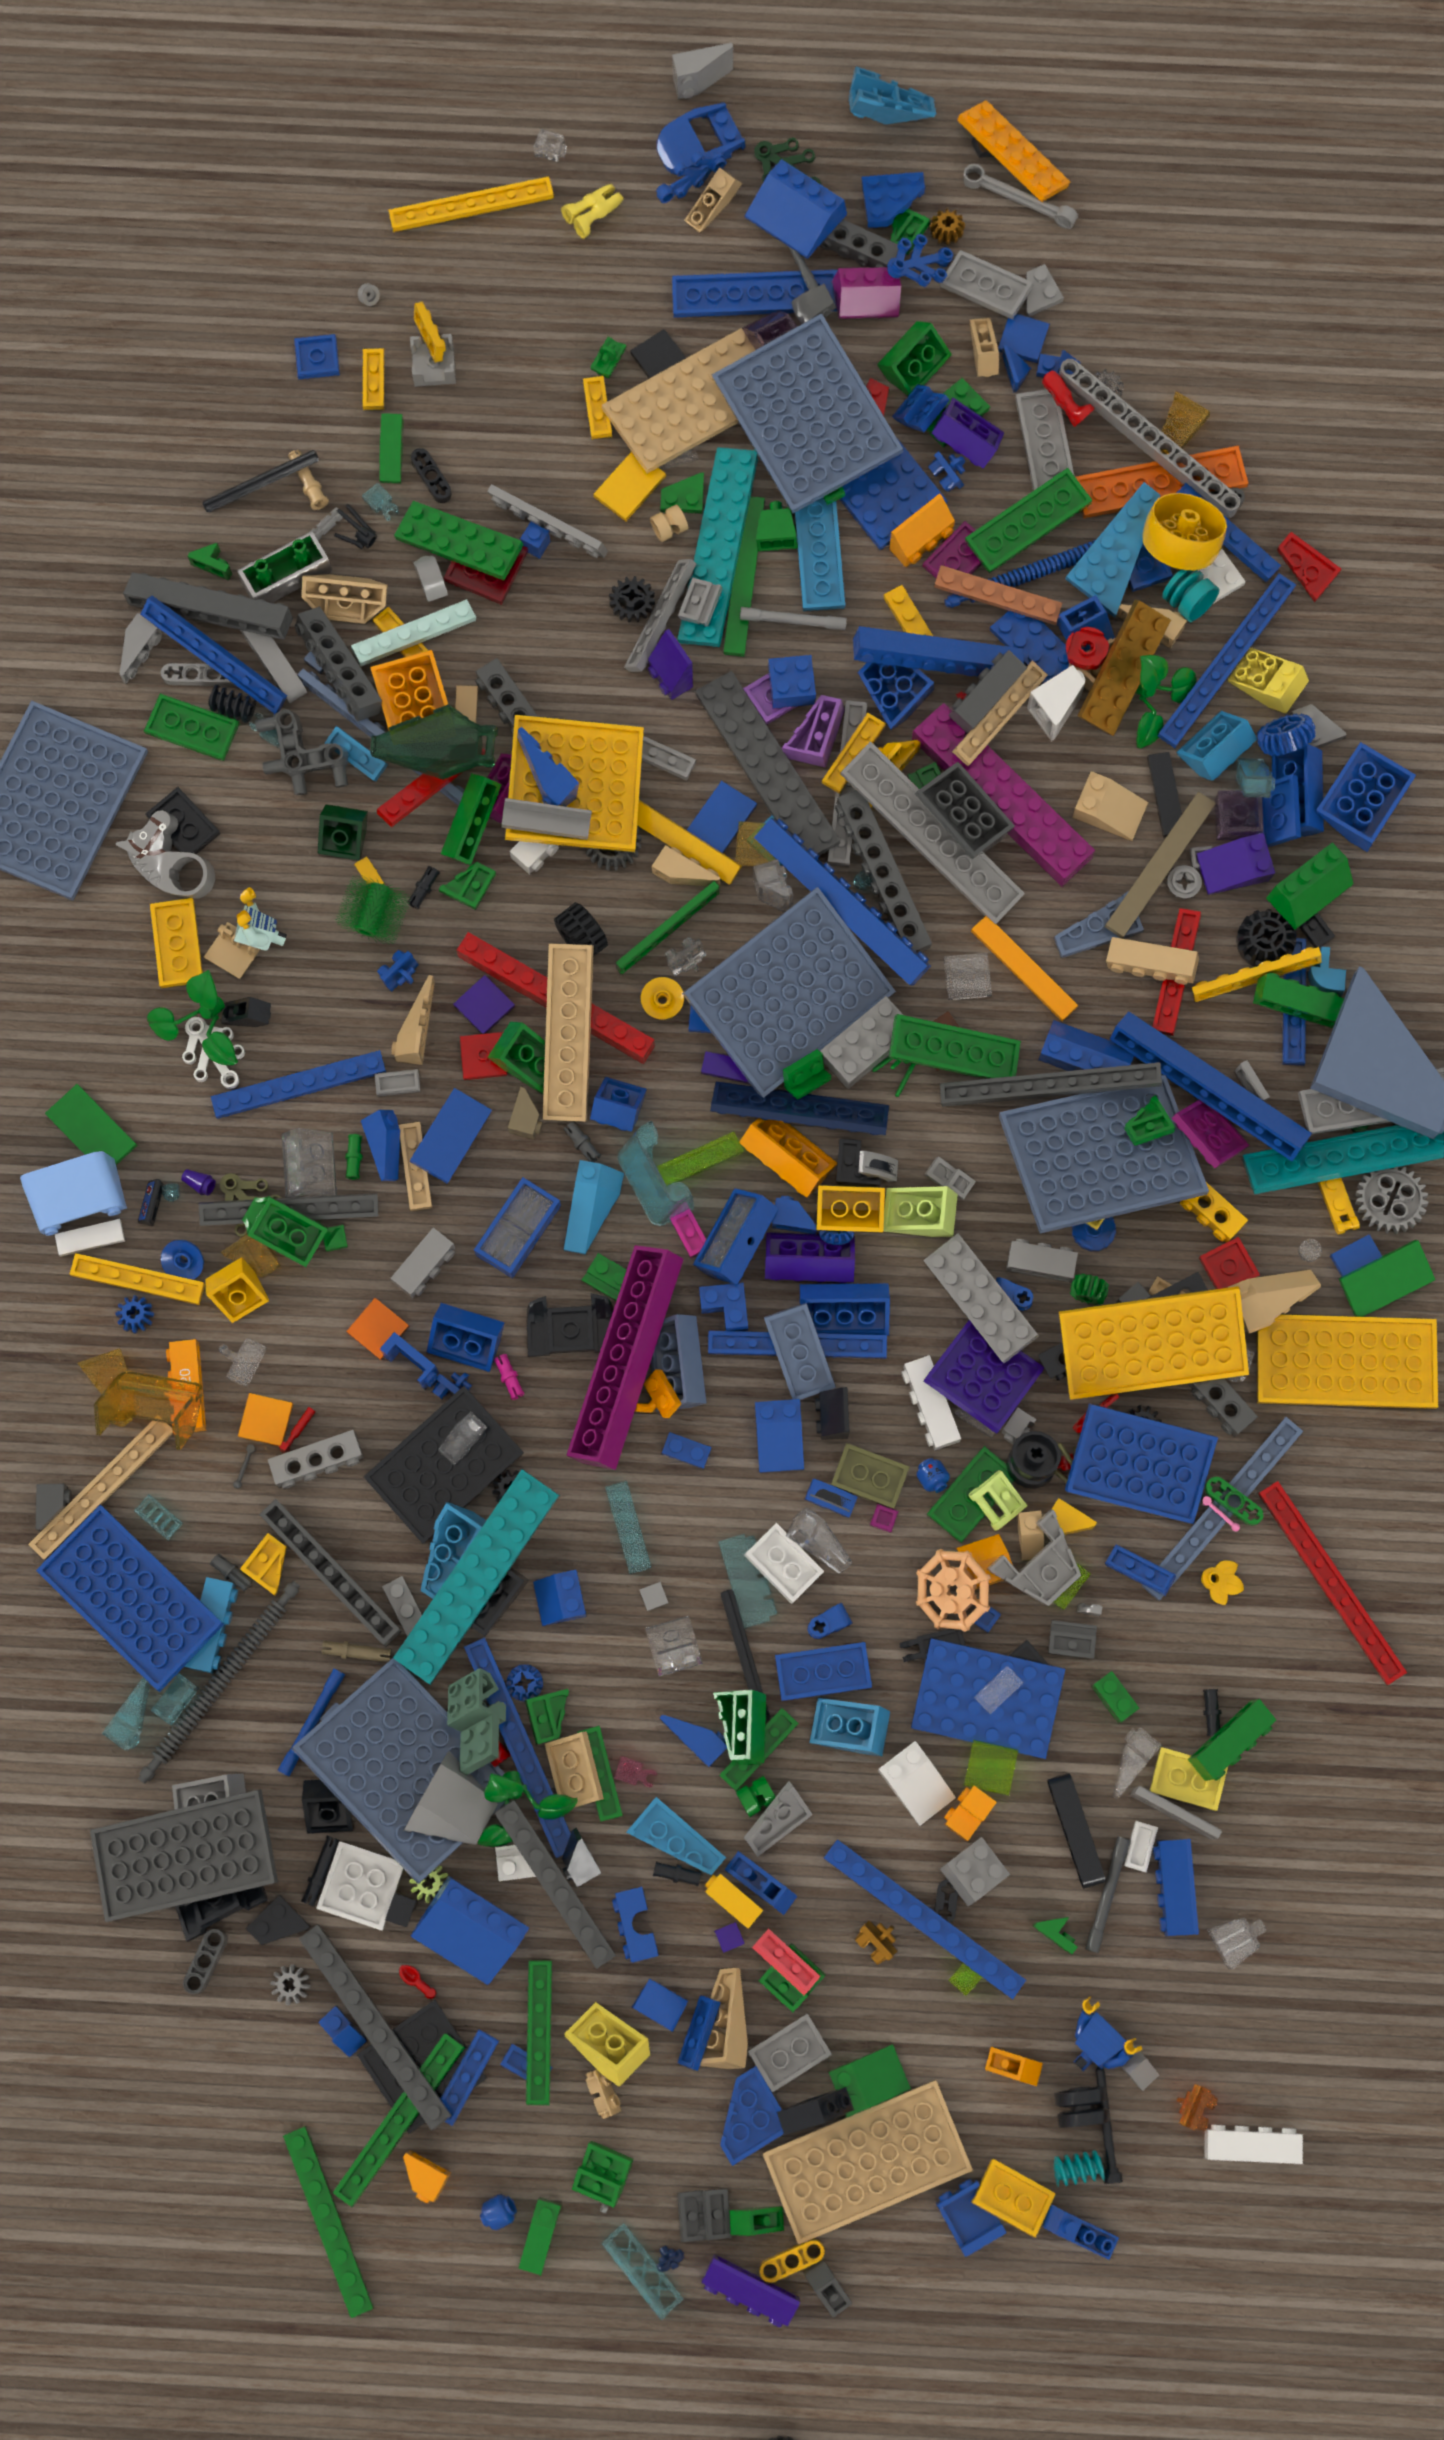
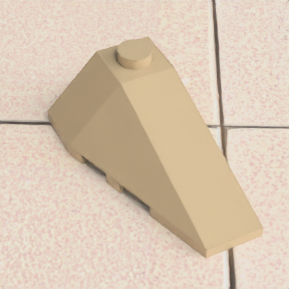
M428 975L398 1033L397 1042L393 1041L392 1055L395 1056L396 1062L423 1065L435 985L432 975Z
M1312 1270L1250 1278L1228 1288L1237 1286L1240 1288L1243 1323L1245 1329L1250 1334L1270 1326L1275 1322L1277 1316L1281 1313L1286 1314L1290 1311V1307L1293 1304L1306 1299L1318 1290L1321 1284Z
M720 1969L711 1999L721 2002L700 2066L722 2069L745 2068L748 2041L740 1969Z

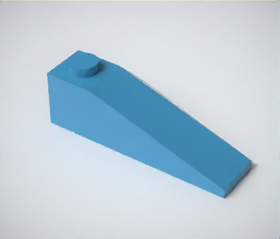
M580 1160L564 1251L580 1254L587 1253L604 1220L608 1217L611 1208L620 1196L624 1177L623 1172L603 1164Z
M449 1502L445 1504L435 1521L433 1541L430 1544V1555L428 1564L425 1567L420 1591L432 1599L436 1596L487 1520L468 1509Z

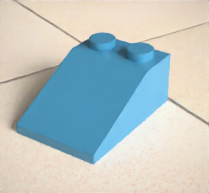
M818 1698L809 1743L882 1757L891 1711L876 1705Z

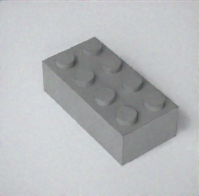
M887 996L820 1050L823 1053L824 1064L847 1089H850L889 1056L894 1017L897 1014H903Z

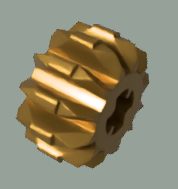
M948 208L945 210V213L939 210L937 216L932 217L930 230L933 239L938 238L939 244L943 241H946L947 246L950 244V241L956 244L958 238L963 237L965 222H963L962 215H957L956 209L952 213L949 212Z

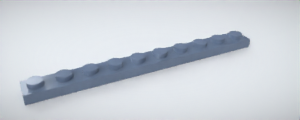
M302 669L297 674L307 689L419 776L432 767L427 760H420L417 757V753L410 747L405 748L402 745L393 746L391 736L384 732L385 729L378 722L373 723L368 718L357 722L353 714L351 715L348 712L343 699H340L335 694L334 688L329 684H322L320 678L312 671L308 673ZM451 783L440 790L442 794L458 806L465 791L457 785L455 787Z
M1285 1417L1229 1484L1248 1497L1302 1434L1303 1430ZM1226 1489L1225 1492L1222 1491L1221 1493L1223 1495L1220 1497V1499L1223 1500L1225 1495L1228 1492H1230V1490ZM1236 1495L1229 1496L1228 1504L1233 1508L1239 1507V1497ZM1215 1500L1213 1501V1504L1228 1518L1233 1515ZM1211 1507L1207 1508L1159 1565L1176 1574L1173 1584L1226 1523ZM1142 1585L1158 1601L1164 1596Z

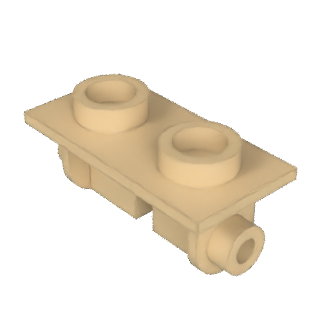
M598 2070L587 2073L585 2081L591 2095L598 2092L600 2097L593 2099L598 2115H601L602 2119L620 2112V2100L614 2093L611 2085L612 2081L603 2076Z

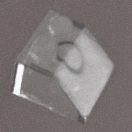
M689 1616L645 1628L659 1677L703 1664Z

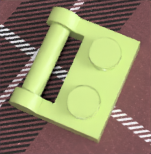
M1000 1470L979 1487L973 1489L968 1495L972 1501H976L991 1521L990 1525L995 1531L1002 1528L1027 1507V1504ZM986 1492L989 1493L1004 1513L1002 1516L998 1517L983 1497Z

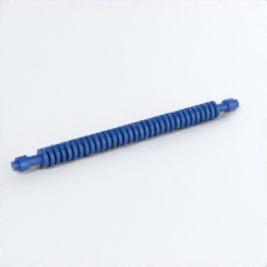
M1096 540L987 580L1014 588L1031 580H1036V578H1041V576L1044 577L1061 569H1066V567L1076 565ZM952 594L947 596L944 602L946 607L953 608L966 600H970L971 603L975 602V600Z

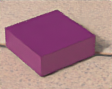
M877 1504L870 1526L891 1533L898 1511Z

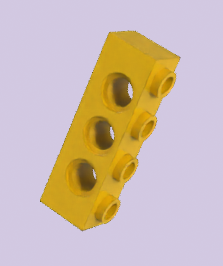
M1206 1182L1209 1189L1207 1195L1182 1200L1180 1205L1188 1212L1192 1211L1197 1216L1196 1219L1200 1224L1210 1227L1214 1231L1213 1235L1218 1240L1227 1243L1244 1227L1248 1219ZM1198 1200H1206L1209 1207L1202 1208L1198 1204ZM1215 1215H1223L1225 1218V1222H1217L1215 1220Z

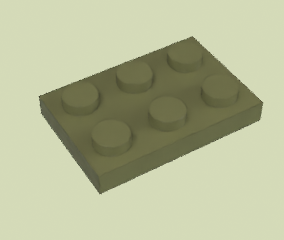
M846 1443L831 1485L853 1495L894 1509L910 1466Z

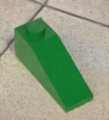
M539 2197L518 2269L538 2275L542 2274L562 2204Z

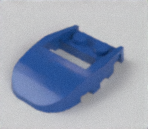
M720 103L695 108L673 120L660 132L656 148L665 168L672 174H675L673 168L680 162H683L686 167L699 168L703 166L701 164L694 166L690 158L696 152H700L703 157H710L713 153H723L725 160L732 157L734 150L739 147L742 150L745 149V140L742 138L729 114L726 104ZM707 117L721 146L705 152L690 124L691 120Z

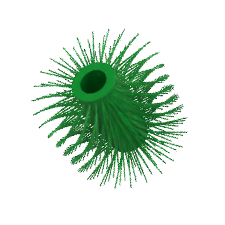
M357 878V881H359L357 883L359 884L352 887L356 891L354 893L358 895L354 896L356 897L355 899H352L351 903L353 904L348 903L346 906L353 908L349 909L351 910L347 912L349 916L343 918V921H345L343 923H346L344 924L347 925L346 927L351 926L346 929H354L362 934V936H368V939L369 937H377L382 940L390 936L385 934L389 932L387 930L391 928L398 930L399 925H396L398 921L393 920L395 918L392 917L396 916L394 912L400 910L402 904L397 905L399 904L397 900L401 899L399 897L403 895L402 893L396 895L398 892L393 894V891L396 890H391L400 888H389L384 883L380 884L374 881L368 882L364 880L360 883L361 879L358 880ZM408 899L406 900L405 903H404V901H401L400 903L403 902V904L406 905L407 902H408Z

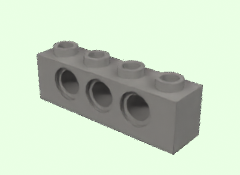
M354 1430L267 1460L275 1485L278 1488L287 1489L295 1486L297 1481L304 1479V1482L316 1479L317 1474L323 1472L325 1474L338 1471L340 1466L347 1465V1467L357 1465L364 1456ZM337 1448H341L344 1451L343 1456L339 1459H335L332 1456L333 1451ZM317 1455L321 1456V1464L312 1466V1458ZM294 1463H299L301 1465L300 1471L295 1474L290 1473V1466Z

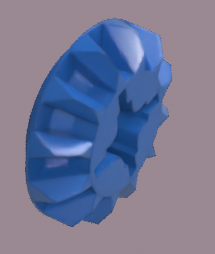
M819 1230V1236L826 1243L842 1245L853 1239L854 1231H840L838 1234L836 1231Z
M519 1665L512 1669L507 1677V1689L511 1696L519 1701L537 1697L543 1687L541 1673L531 1665ZM522 1673L526 1679H534V1681L528 1684V1692H526L523 1686H515V1684L521 1682Z

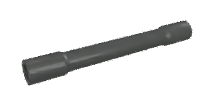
M1117 1836L1094 1924L1090 1930L1085 1947L1086 1950L1099 1953L1121 1868L1130 1844L1128 1839Z

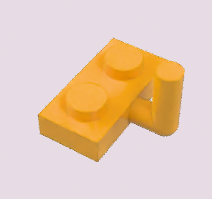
M656 1369L645 1381L644 1386L652 1400L648 1404L637 1403L635 1412L652 1413L657 1408L663 1418H670L682 1404L663 1370Z

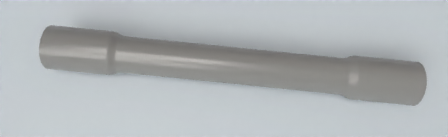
M741 607L740 620L768 621L825 627L835 630H845L847 622L845 617H824L766 611L748 607Z

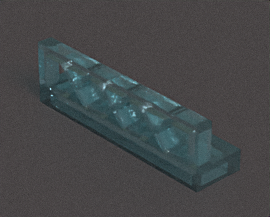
M625 2223L620 2225L601 2242L660 2320L664 2319L673 2308L684 2300L662 2271H658L657 2264ZM622 2230L629 2237L628 2248L618 2247L613 2241V2238ZM632 2242L637 2247V2249L631 2248ZM622 2251H628V2256L626 2257ZM631 2252H641L644 2256L643 2267L631 2264ZM647 2261H648V2263L651 2265L652 2268L646 2267V2262H647ZM637 2270H643V2275L641 2276ZM646 2271H654L659 2275L658 2286L646 2283ZM661 2280L666 2284L667 2287L661 2286ZM652 2289H657V2290H658V2295H657V2296H656V2294L653 2292ZM660 2291H671L677 2299L665 2307L660 2301Z

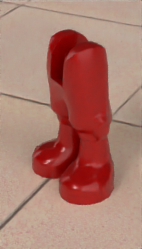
M1050 371L1043 377L1042 384L1053 396L1055 403L1064 409L1074 427L1095 409L1091 404L1078 406L1073 400L1072 392L1056 371Z

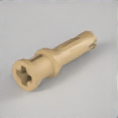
M294 450L289 453L288 457L292 460L302 454L300 450H296V452ZM308 466L297 471L304 486L303 492L311 501V508L313 510L324 508L329 503V500L323 495L321 484L314 479Z

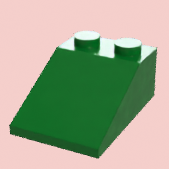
M510 1021L488 1055V1058L507 1073L544 1095L545 1040L524 1023Z
M893 2044L828 2071L835 2090L846 2087L851 2098L854 2110L846 2113V2117L869 2109L911 2089Z

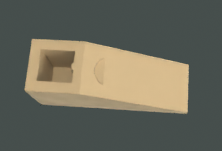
M719 168L684 221L701 233L732 200L742 183L727 171Z
M665 845L652 865V873L669 884L708 886L715 881L720 886V877L717 872L701 867V864L694 858L688 859L684 857L682 852L675 847L669 848Z

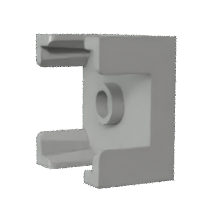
M452 334L441 335L445 342L446 351L443 352V361L434 362L426 344H422L420 336L410 337L413 361L412 376L415 387L456 384Z

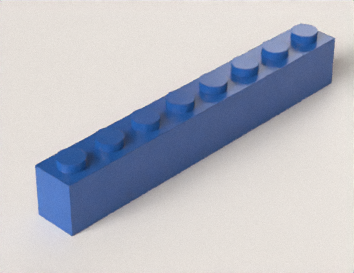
M862 626L858 627L853 638L854 660L978 677L986 667L990 669L994 665L991 661L999 652L1004 654L1010 650L1024 664L1022 648Z

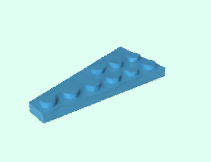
M1143 482L1065 578L1087 597L1091 598L1096 595L1104 609L1114 618L1118 612L1143 544L1142 534L1146 518L1153 504L1160 498V494L1145 482Z

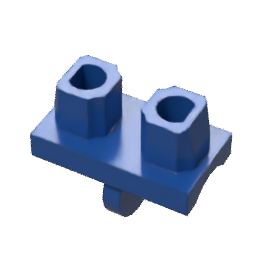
M939 451L935 453L936 459L928 467L936 477L944 470L947 472L948 475L939 481L946 492L954 489L956 486L959 489L962 488L964 484L955 471L958 470L960 474L965 472L963 468L965 463L964 457L956 458L954 454H951L948 457L951 461L949 464Z
M398 950L393 954L392 960L395 963L390 968L387 965H382L377 970L381 980L391 992L405 981L410 985L414 982L411 975L419 964L409 951L404 953Z
M454 1372L451 1376L456 1381L454 1384L445 1376L439 1374L436 1378L438 1382L432 1392L443 1399L449 1391L455 1394L463 1386L470 1390L472 1385L467 1382L469 1375L465 1372L462 1376H459Z

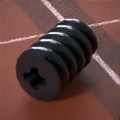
M216 684L208 700L210 710L213 712L218 710V713L221 715L226 714L229 718L233 717L238 721L241 719L243 723H248L255 712L256 700L250 703V696L242 700V693H239L235 698L234 690H231L227 695L226 687H223L221 692H219V685Z

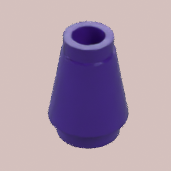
M186 1169L181 1177L183 1182L200 1195L209 1196L216 1185V1181L211 1175Z

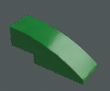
M381 413L380 483H401L404 428L402 414Z

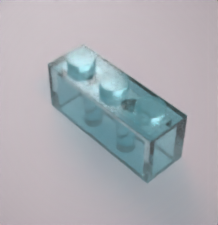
M1238 758L1236 781L1243 796L1270 798L1271 791L1275 789V778H1272V772L1269 771V766L1266 765L1264 759Z

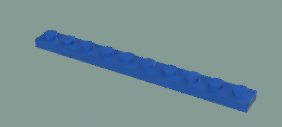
M1280 573L1276 576L1159 732L1158 737L1174 748L1177 747L1296 587L1295 583Z
M484 1637L465 1646L464 1649L474 1671L481 1668L489 1672L499 1689L487 1698L488 1704L491 1705L500 1701L506 1705V1721L499 1725V1729L520 1773L523 1784L527 1785V1790L535 1802L540 1804L542 1799L554 1794ZM562 1816L557 1819L538 1817L556 1859L563 1856L571 1835L564 1817Z
M838 1839L825 1855L824 1859L1012 2000L1026 1982L1023 1977Z

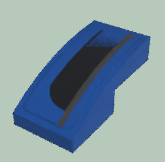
M812 1479L805 1496V1500L850 1518L858 1498L851 1493L817 1479Z

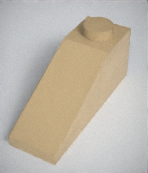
M991 318L971 319L970 329L977 375L984 377L999 375V351Z
M1121 604L1117 617L1125 621L1132 605ZM1153 608L1171 619L1160 642L1171 649L1184 630L1187 620L1178 612H1172L1169 609Z

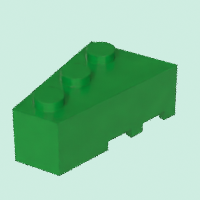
M755 1690L713 1692L714 1699L718 1702L720 1710L718 1715L719 1719L723 1722L725 1730L723 1734L730 1760L741 1764L764 1763L766 1694Z

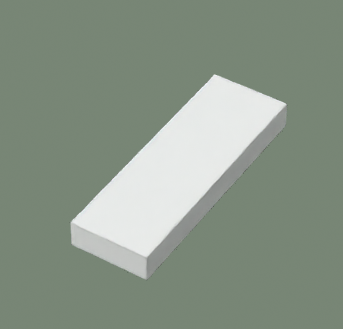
M120 1219L55 1234L60 1257L125 1242Z

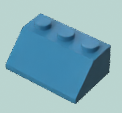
M1220 711L1176 753L1199 776L1213 781L1229 765L1233 764L1244 751L1248 750L1257 740V737L1248 720Z

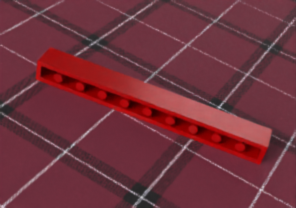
M469 932L466 934L457 948L460 959L547 1008V977ZM592 1004L591 1034L644 1065L655 1047L654 1039Z

